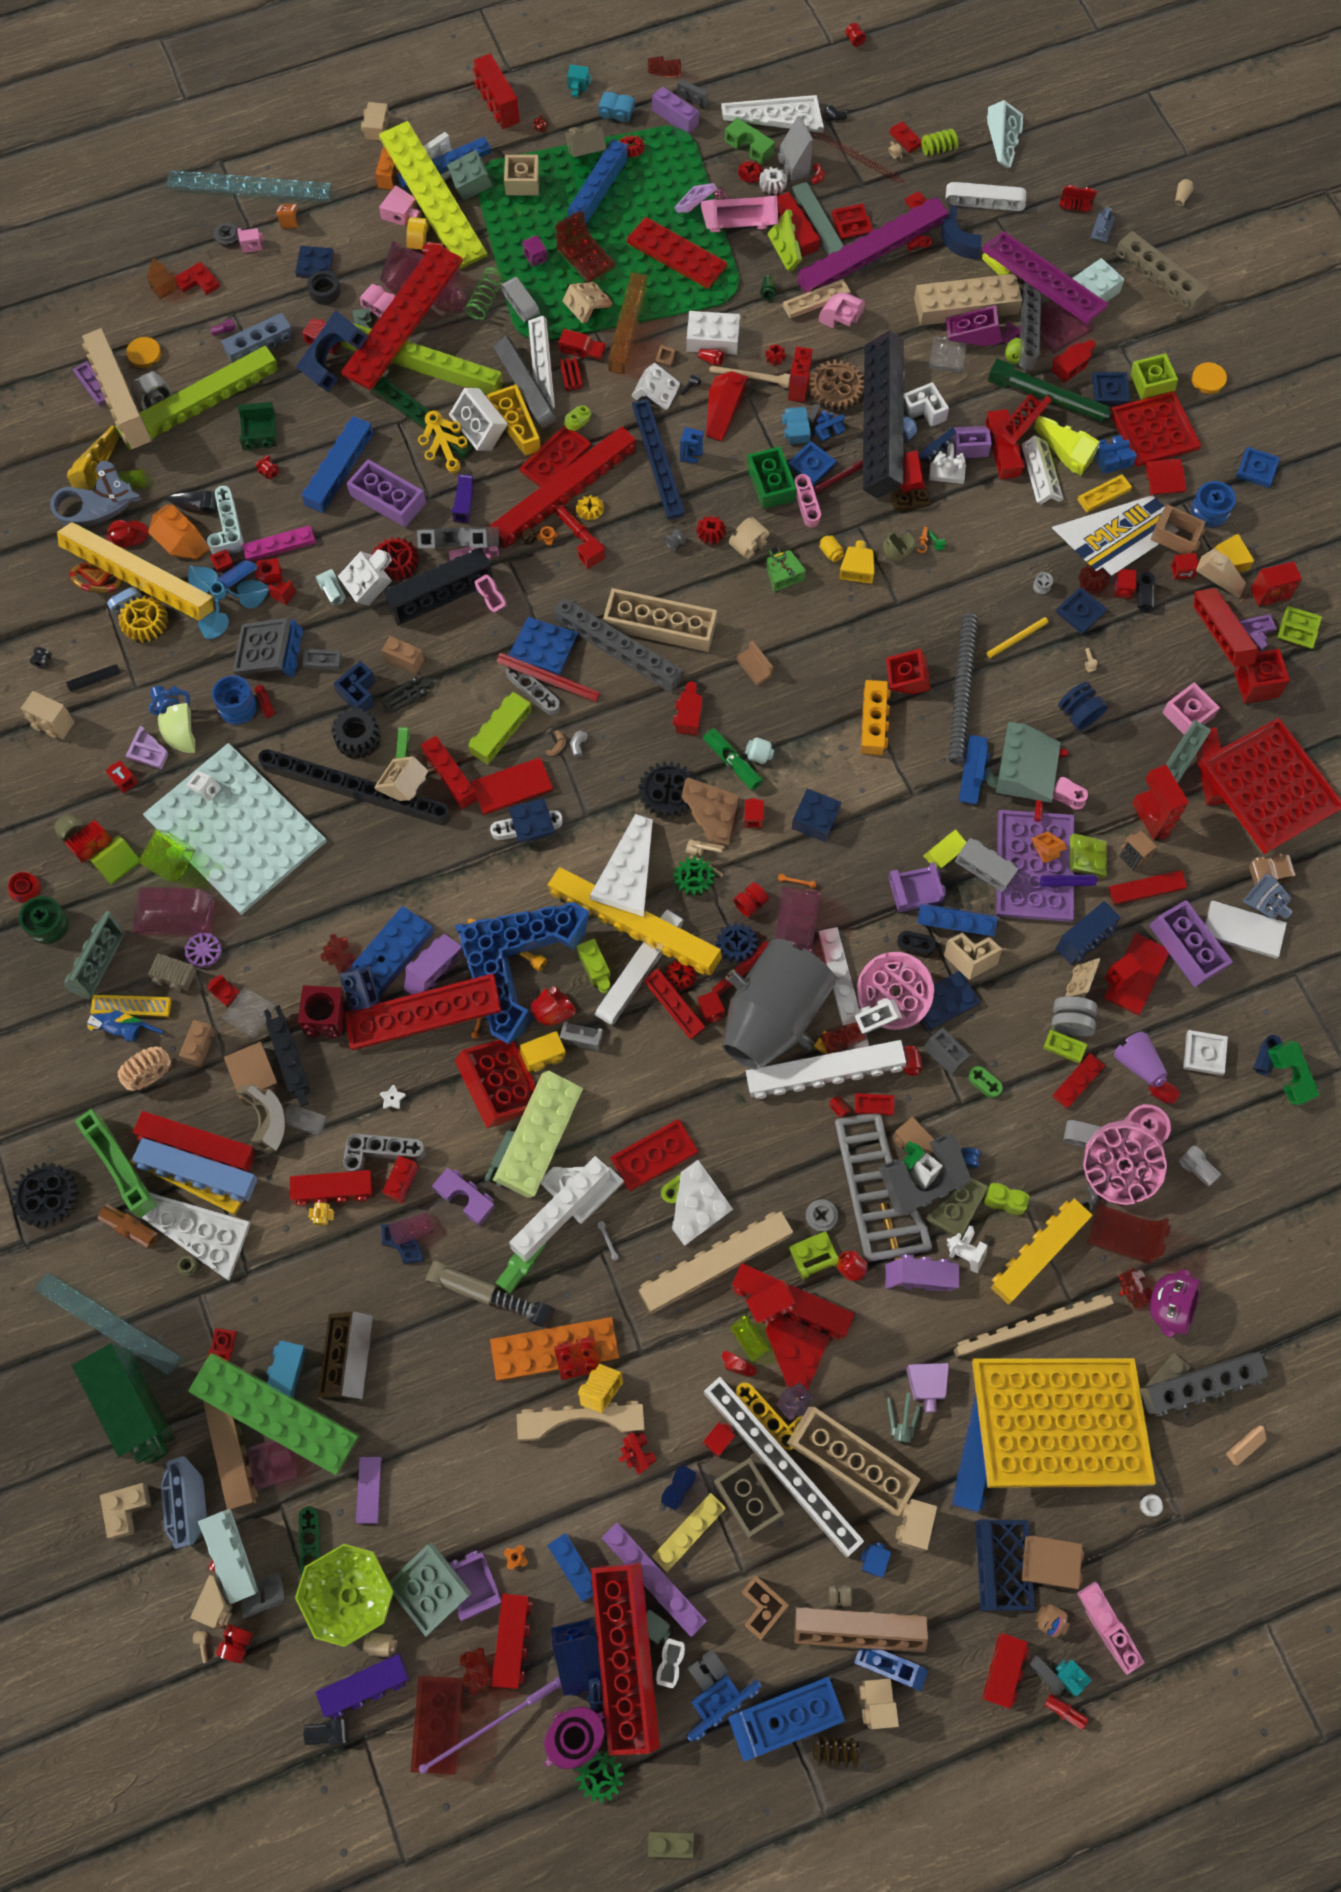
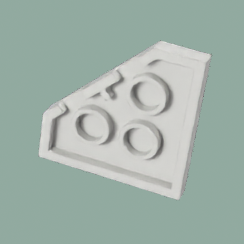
M699 1160L681 1172L672 1230L682 1244L686 1245L733 1209Z
M553 1167L544 1175L540 1184L555 1197L584 1167ZM610 1167L608 1168L610 1169L611 1177L572 1215L580 1224L592 1215L624 1183V1180Z

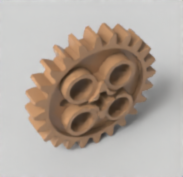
M834 360L833 364L827 361L826 366L821 363L820 368L816 367L815 372H812L809 390H811V396H814V401L819 400V405L824 403L825 409L831 406V410L837 407L840 411L842 406L847 409L848 404L853 407L854 402L858 403L859 398H862L864 393L863 375H859L860 369L855 370V365L849 367V362L844 365L843 360L840 363Z

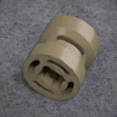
M828 1585L829 1608H836L838 1605H842L844 1608L851 1607L850 1585H843L842 1587Z

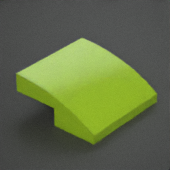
M1287 606L1283 614L1277 639L1313 649L1322 616Z

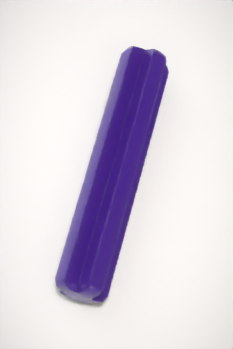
M1042 875L1040 877V886L1042 887L1095 886L1097 883L1096 875Z

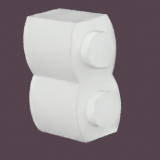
M668 1639L665 1642L662 1650L663 1662L660 1664L656 1676L658 1685L673 1688L676 1685L679 1677L678 1665L683 1659L685 1650L683 1642Z

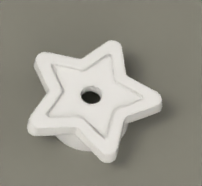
M392 1085L389 1091L381 1092L380 1096L384 1099L383 1108L394 1107L400 1109V1102L406 1096L405 1093L397 1092L395 1085Z

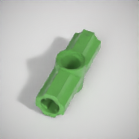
M546 1243L526 1263L514 1253L508 1262V1267L501 1274L496 1285L511 1294L522 1277H525L534 1266V1261L545 1248Z

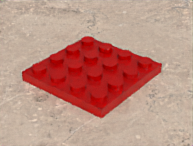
M1175 391L1110 408V411H1112L1111 417L1119 434L1124 441L1129 440L1131 451H1134L1137 455L1134 462L1135 467L1145 465L1146 461L1164 460L1200 450L1201 444Z

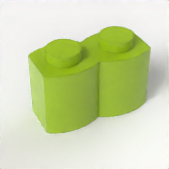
M991 1183L986 1191L983 1203L990 1208L1003 1209L1012 1215H1022L1027 1209L1030 1196L1021 1190H1010L1005 1185Z

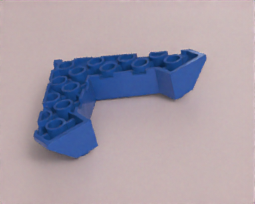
M571 902L558 907L550 906L540 908L537 911L519 912L499 916L496 919L488 918L473 921L470 924L455 925L472 978L489 974L495 975L502 1012L486 1016L491 1034L494 1037L510 1044L525 1033L534 1018L529 1010L518 1005L508 957L557 942L575 950L585 934L589 910Z

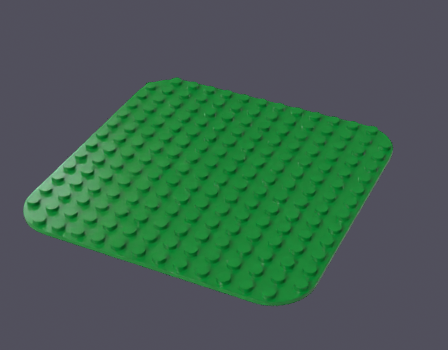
M665 125L604 137L606 149L612 139L620 142V139L624 138L625 135L630 137L632 134L634 137L639 135V138L643 139L645 148L639 156L628 157L584 229L568 223V208L605 150L574 157L569 154L568 146L563 145L517 154L538 155L539 195H506L504 184L505 157L493 159L485 165L493 186L477 195L497 269L503 274L504 282L517 277L535 301L540 314L529 320L540 316L546 318L548 341L559 340L564 329L588 334L689 313V311L718 307L728 302L735 295L739 286V274L724 228H720V232H710V229H707L701 210V202L688 213H677L674 208L693 186L709 184L697 144L689 133L680 128ZM713 193L702 201L714 200ZM647 217L726 261L727 268L713 285L707 289L627 244V237ZM537 235L546 248L547 261L532 267L523 253L522 241ZM594 282L609 297L612 306L593 309L587 323H582L564 304L563 298L570 284ZM505 297L514 328L522 336L530 339L529 320L523 322Z

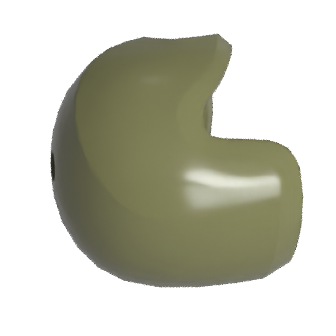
M889 532L883 542L884 554L890 561L904 560L915 547V540L909 533L898 537L895 532Z
M72 814L61 816L54 824L56 835L64 844L65 841H68V838H71V836L77 834V831L85 827L84 823Z

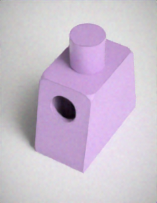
M948 1363L913 1364L906 1367L914 1401H924L925 1413L937 1412L936 1400H944L946 1398Z

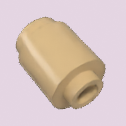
M372 1633L365 1636L364 1653H368L369 1656L390 1658L392 1653L395 1654L397 1640H394V1635Z

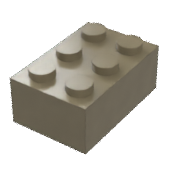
M751 1458L740 1463L713 1482L747 1539L784 1516L783 1510Z

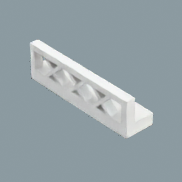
M1034 435L1021 444L1036 501L1041 505L1049 499L1060 502L1063 500L1048 442Z

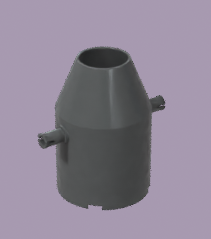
M775 938L769 942L745 979L735 970H731L728 973L731 977L726 976V980L736 987L737 991L730 1001L722 1048L738 1063L753 1070L762 1068L797 1043L805 1048L806 1051L813 1049L815 1041L805 1034V1030L836 984L834 973L822 960L805 948L801 951L793 947V942Z

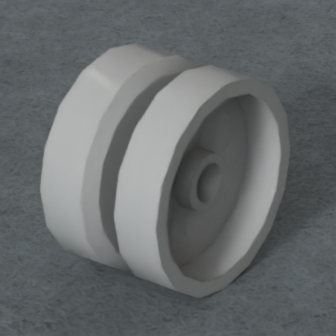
M1071 996L1055 999L1053 1005L1055 1016H1053L1051 1024L1053 1031L1071 1037H1087L1095 1033L1096 1022L1093 1019L1097 1015V1004L1086 998Z

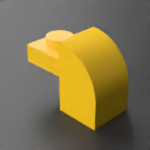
M409 218L407 225V248L422 249L423 243H426V232L430 230V223L426 222L425 218Z

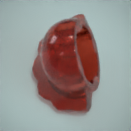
M540 114L539 117L534 119L533 127L538 132H546L548 124L543 115Z

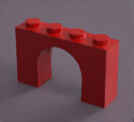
M1166 764L1149 771L1145 781L1151 790L1136 795L1132 802L1153 840L1159 838L1163 840L1171 835V831L1176 827V823L1180 820V816L1185 812V808L1189 803Z

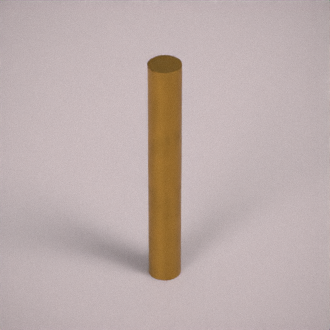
M887 1202L880 1204L881 1211L889 1209ZM891 1217L883 1218L886 1230L894 1229ZM888 1238L891 1250L898 1249L897 1238ZM894 1257V1261L902 1257Z

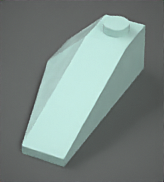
M1003 100L988 107L987 122L997 160L1008 169L1011 167L1015 155L1014 147L1019 142L1017 139L1018 135L1022 132L1023 114Z

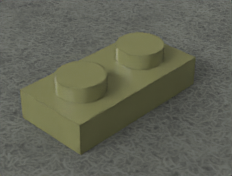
M649 1831L648 1857L693 1858L694 1833Z

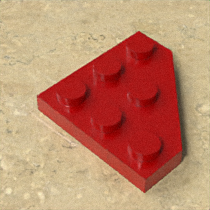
M776 1313V1318L768 1323L765 1333L773 1349L786 1386L806 1395L830 1336Z

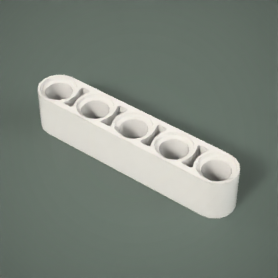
M951 182L946 186L945 201L951 206L1021 211L1026 207V190L1020 187Z

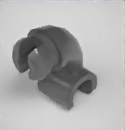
M1091 1185L1086 1188L1090 1200H1084L1081 1205L1088 1207L1089 1212L1097 1205L1100 1199V1195L1093 1190Z

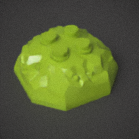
M342 1544L305 1566L295 1599L315 1639L346 1647L385 1623L394 1591L374 1552Z

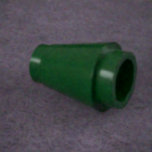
M766 275L763 277L760 295L764 300L769 301L775 297L777 291L773 277Z

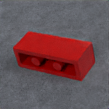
M1004 1633L998 1634L982 1700L1008 1709L1011 1708V1705H1015L1018 1692H1015L1017 1682H1021L1023 1670L1021 1669L1022 1661H1026L1029 1653V1648L1026 1647L1027 1641Z

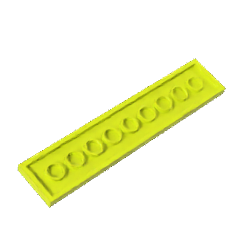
M406 121L380 133L379 138L441 243L445 245L447 250L463 258V262L458 270L487 257L486 250L410 123Z

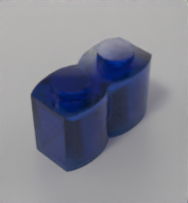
M681 1465L674 1473L672 1484L664 1490L661 1504L673 1512L677 1511L683 1504L685 1493L694 1485L696 1472L685 1465Z

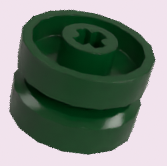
M36 896L28 900L19 912L21 928L37 943H55L68 930L69 919L67 914L53 898Z

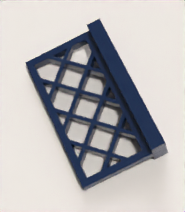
M976 1520L980 1611L1035 1610L1033 1583L1024 1581L1021 1584L1014 1577L1020 1568L1023 1570L1024 1558L1019 1561L1012 1554L1018 1546L1023 1550L1025 1548V1536H1029L1028 1520ZM992 1525H999L1005 1531L999 1539L993 1535ZM1015 1525L1023 1526V1535L1019 1539L1011 1532ZM1007 1534L1016 1542L1010 1550L1001 1543ZM997 1546L1006 1553L1000 1562L994 1557V1550ZM1008 1557L1017 1564L1011 1573L1003 1566ZM999 1568L1008 1576L1002 1584L995 1579V1573ZM1010 1579L1019 1587L1013 1595L1004 1588ZM1000 1591L1009 1598L1004 1606H997V1595ZM1021 1591L1028 1597V1606H1021L1015 1599Z

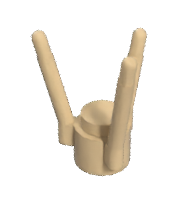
M690 839L686 847V853L690 854L689 859H693V856H696V860H699L700 858L697 856H701L704 849L721 853L725 847L723 845ZM713 868V873L723 877L721 872Z

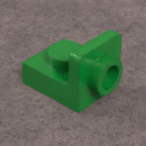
M909 1140L905 1147V1152L908 1155L903 1159V1162H905L910 1175L914 1165L924 1156L925 1152L920 1145Z

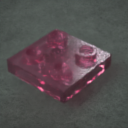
M270 1440L246 1448L257 1491L299 1478L292 1450L280 1443Z

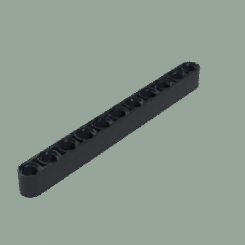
M264 749L258 755L259 762L266 772L437 825H446L450 821L448 806L442 802L416 794L410 800L399 801L394 798L386 800L385 798L388 795L374 788L377 782L270 749ZM336 780H341L339 783H334ZM354 785L358 786L355 789H350ZM406 801L410 802L408 805H402ZM422 807H428L426 810H420ZM440 812H444V813H445V814L442 815V816H438V815H437V814L440 813Z

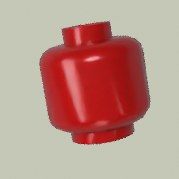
M845 1251L839 1256L837 1269L848 1281H859L866 1275L867 1262L857 1251Z

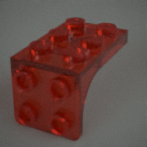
M582 210L560 221L555 226L558 251L587 283L615 267V262L590 235Z
M1099 1204L1095 1212L1087 1244L1150 1265L1155 1260H1158L1159 1256H1163L1166 1245L1163 1244L1164 1238L1168 1237L1171 1225H1168V1218L1160 1221L1142 1219Z

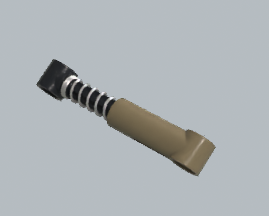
M437 1261L432 1262L425 1279L426 1282L432 1285L449 1289L486 1305L495 1303L496 1306H502L503 1309L508 1308L510 1312L516 1311V1314L521 1313L523 1317L526 1316L529 1319V1322L545 1329L548 1328L555 1308L538 1301L534 1304L527 1303V1300L524 1302L520 1298H514L513 1295H507V1292L504 1294L500 1290L496 1291L497 1286L451 1269L449 1266Z

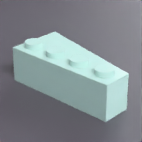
M231 1508L198 1521L209 1554L215 1564L216 1575L222 1582V1593L225 1600H229V1603L232 1604L259 1592Z

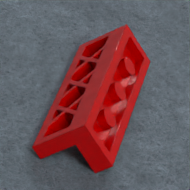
M1029 394L998 432L1014 445L1052 399L1046 396L1039 402L1034 396ZM1029 402L1032 403L1036 408L1030 407ZM1021 411H1026L1027 416H1022ZM1014 420H1019L1020 425H1016ZM1005 428L1011 429L1013 435H1011Z

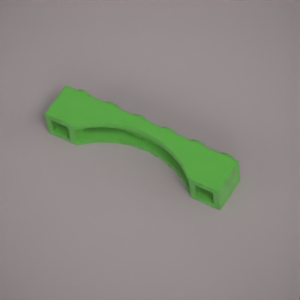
M90 1109L76 1119L75 1122L80 1131L98 1153L113 1176L120 1190L121 1197L130 1211L142 1218L157 1207L154 1199L103 1118Z

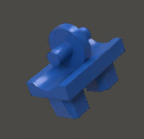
M825 410L821 411L820 418L816 419L818 424H822L815 427V430L812 431L813 435H818L820 440L824 442L831 438L829 432L831 428H833L836 435L845 431L843 423L845 417L843 414L833 418L832 412L827 414Z

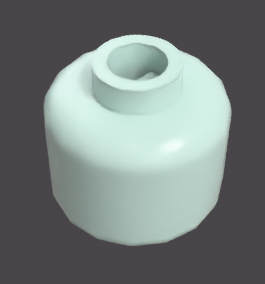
M756 737L753 740H749L745 754L748 755L750 761L764 764L767 760L772 759L774 750L771 749L772 745L769 741Z

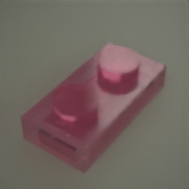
M427 1212L389 1224L388 1227L395 1245L434 1232V1227Z

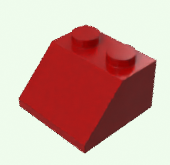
M921 648L886 658L889 689L891 691L917 694L931 690L928 662Z

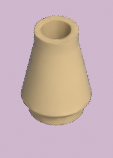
M1184 179L1178 184L1174 201L1177 206H1183L1194 190L1192 181Z

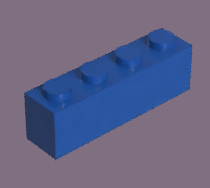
M920 903L917 923L994 936L998 917L996 915Z

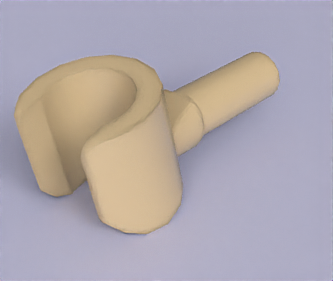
M1086 648L1088 662H1085V668L1087 672H1092L1096 670L1097 660L1093 659L1090 648Z
M196 1631L193 1634V1644H200L202 1661L207 1663L206 1643L208 1634L205 1631Z

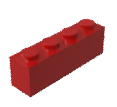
M789 192L777 196L778 220L787 209L792 210L793 216L791 220L792 224L795 225L796 231H794V235L799 243L801 258L818 251L820 237L812 229L810 221H807L803 210L797 206L795 198H792Z
M1008 409L989 411L985 419V425L990 430L991 447L1000 480L1020 477L1022 469L1025 468L1024 459H1021L1020 445L1017 442L1013 445L998 432L1010 417ZM1005 428L1011 435H1013L1011 429Z
M1209 728L1211 729L1210 733L1196 753L1197 763L1221 749L1217 728ZM1198 765L1206 805L1225 804L1226 802Z
M434 736L420 744L424 757L461 810L476 802L475 790L438 737Z
M371 1170L290 1176V1201L298 1207L308 1206V1203L328 1204L330 1201H336L339 1204L348 1203V1200L366 1202L369 1198H374L373 1174Z
M502 1593L492 1686L519 1689L520 1684H524L525 1670H522V1662L527 1660L528 1647H524L525 1638H529L530 1624H527V1617L532 1615L533 1601H529L530 1596Z

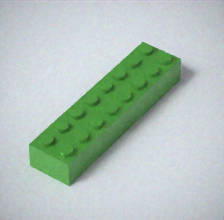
M210 1353L188 1390L191 1394L334 1475L339 1474L360 1437L357 1433L215 1353Z

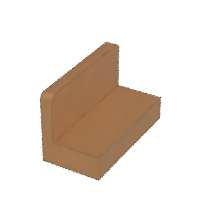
M753 641L749 642V649L738 655L737 661L758 686L772 678L773 666Z

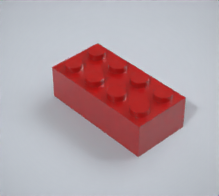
M492 54L474 59V67L472 68L476 79L474 80V85L477 90H480L482 100L487 102L488 110L493 112L495 122L499 123L502 129L520 123L518 98Z
M785 1279L745 1300L756 1323L762 1322L763 1325L774 1320L776 1313L781 1312L783 1315L793 1310L795 1307L793 1304L797 1302Z

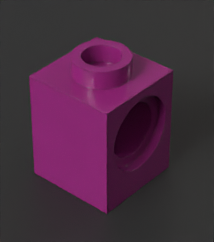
M537 235L522 241L523 253L532 267L547 261L546 248Z

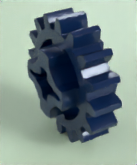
M734 922L733 927L727 924V930L721 928V934H717L718 941H716V947L721 949L723 959L728 957L730 963L735 959L737 964H739L740 959L746 962L747 956H753L752 951H757L756 945L758 940L756 933L751 932L750 926L745 928L744 923L738 926L737 922ZM736 938H738V947L735 944Z

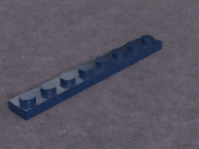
M649 399L632 402V409L667 520L683 517L682 503Z

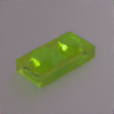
M144 469L117 472L119 479L126 484L129 483L132 489L146 487Z
M747 1315L741 1317L729 1327L751 1362L756 1361L769 1351V1348Z

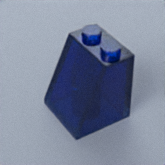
M594 1618L552 1627V1647L563 1695L576 1696L583 1691L589 1690V1680L591 1678H600L602 1684L598 1638Z

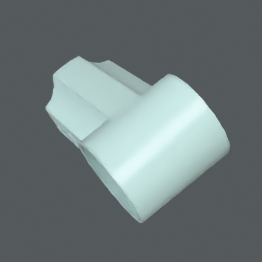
M330 569L315 576L321 590L325 591L331 604H342L346 597L339 586L334 571Z

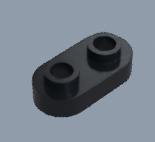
M903 931L897 938L899 949L927 956L932 954L936 946L935 940L931 936L911 931ZM907 940L910 944L906 945L903 941ZM925 944L928 946V948L924 949L922 945Z

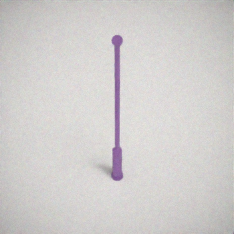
M554 1678L552 1682L528 1696L525 1702L431 1762L421 1764L419 1767L420 1773L425 1774L428 1768L528 1704L533 1705L556 1689H560L562 1684L559 1678Z

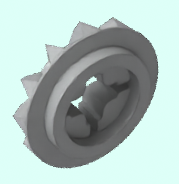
M820 1199L808 1206L806 1220L809 1227L816 1231L825 1232L832 1229L837 1223L838 1212L831 1202ZM828 1210L825 1215L826 1221L823 1219L816 1221L818 1217L817 1211L823 1213Z

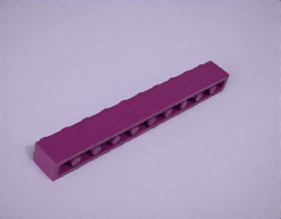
M938 197L928 199L920 207L916 206L909 213L899 215L896 220L886 222L878 230L874 229L867 236H861L856 239L854 243L846 244L838 252L830 253L827 258L817 260L808 268L804 267L799 272L797 282L804 293L834 283L942 223L943 218L947 217L948 211Z

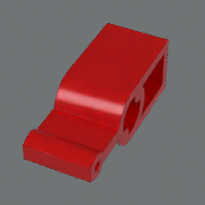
M567 329L563 330L559 340V352L580 358L590 356L601 360L606 348V343L594 341L588 335Z

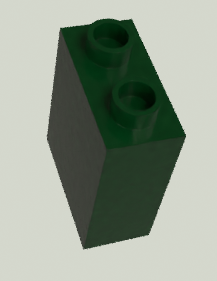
M109 1343L71 1365L118 1458L134 1459L136 1464L145 1462L146 1465H149L169 1453L166 1443L175 1439L176 1436L130 1349Z

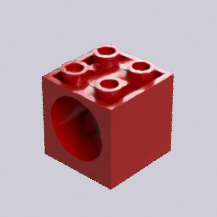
M1280 649L1261 651L1256 656L1255 664L1238 666L1234 671L1244 704L1277 699L1290 682Z

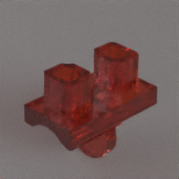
M332 934L329 936L328 946L323 947L324 952L320 955L322 961H328L329 965L335 964L338 973H342L346 967L351 966L355 962L353 953L343 954L342 950L349 947L347 938H337L336 934Z
M1131 1268L1119 1275L1120 1285L1123 1291L1118 1293L1120 1297L1126 1295L1134 1309H1138L1150 1302L1153 1291L1149 1287L1143 1288L1141 1282L1145 1280V1275L1142 1270Z
M480 1647L473 1652L466 1651L459 1657L460 1665L466 1668V1673L463 1677L464 1685L469 1687L470 1695L476 1696L480 1690L491 1685L489 1678L493 1676V1668L487 1666L484 1649Z

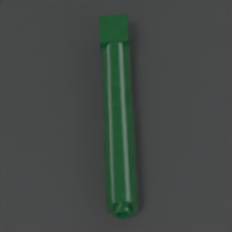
M996 358L990 370L988 382L1005 389L1010 386L1040 399L1048 396L1052 399L1050 403L1101 423L1104 420L1108 421L1111 415L1110 406L1016 370V365Z

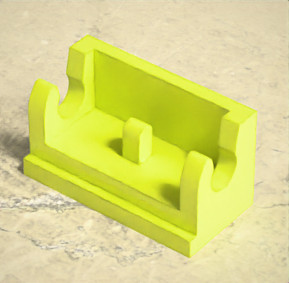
M955 829L924 854L923 857L929 863L934 862L936 868L941 869L960 853L967 842Z

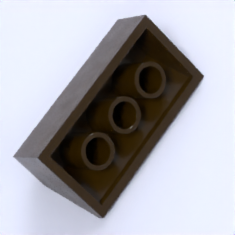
M354 1311L329 1314L318 1398L362 1400L365 1390L364 1382L367 1371L368 1352L370 1350V1336L373 1328V1315Z

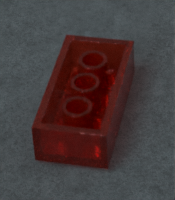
M418 1676L410 1772L420 1773L419 1767L421 1764L431 1762L460 1743L464 1677ZM460 1749L428 1768L426 1773L457 1774Z

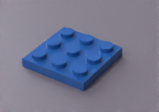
M528 617L509 656L560 676L578 639V632Z

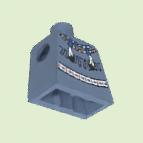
M1266 873L1242 901L1244 904L1272 919L1276 918L1278 914L1286 919L1292 913V910L1286 906L1291 897L1273 876Z

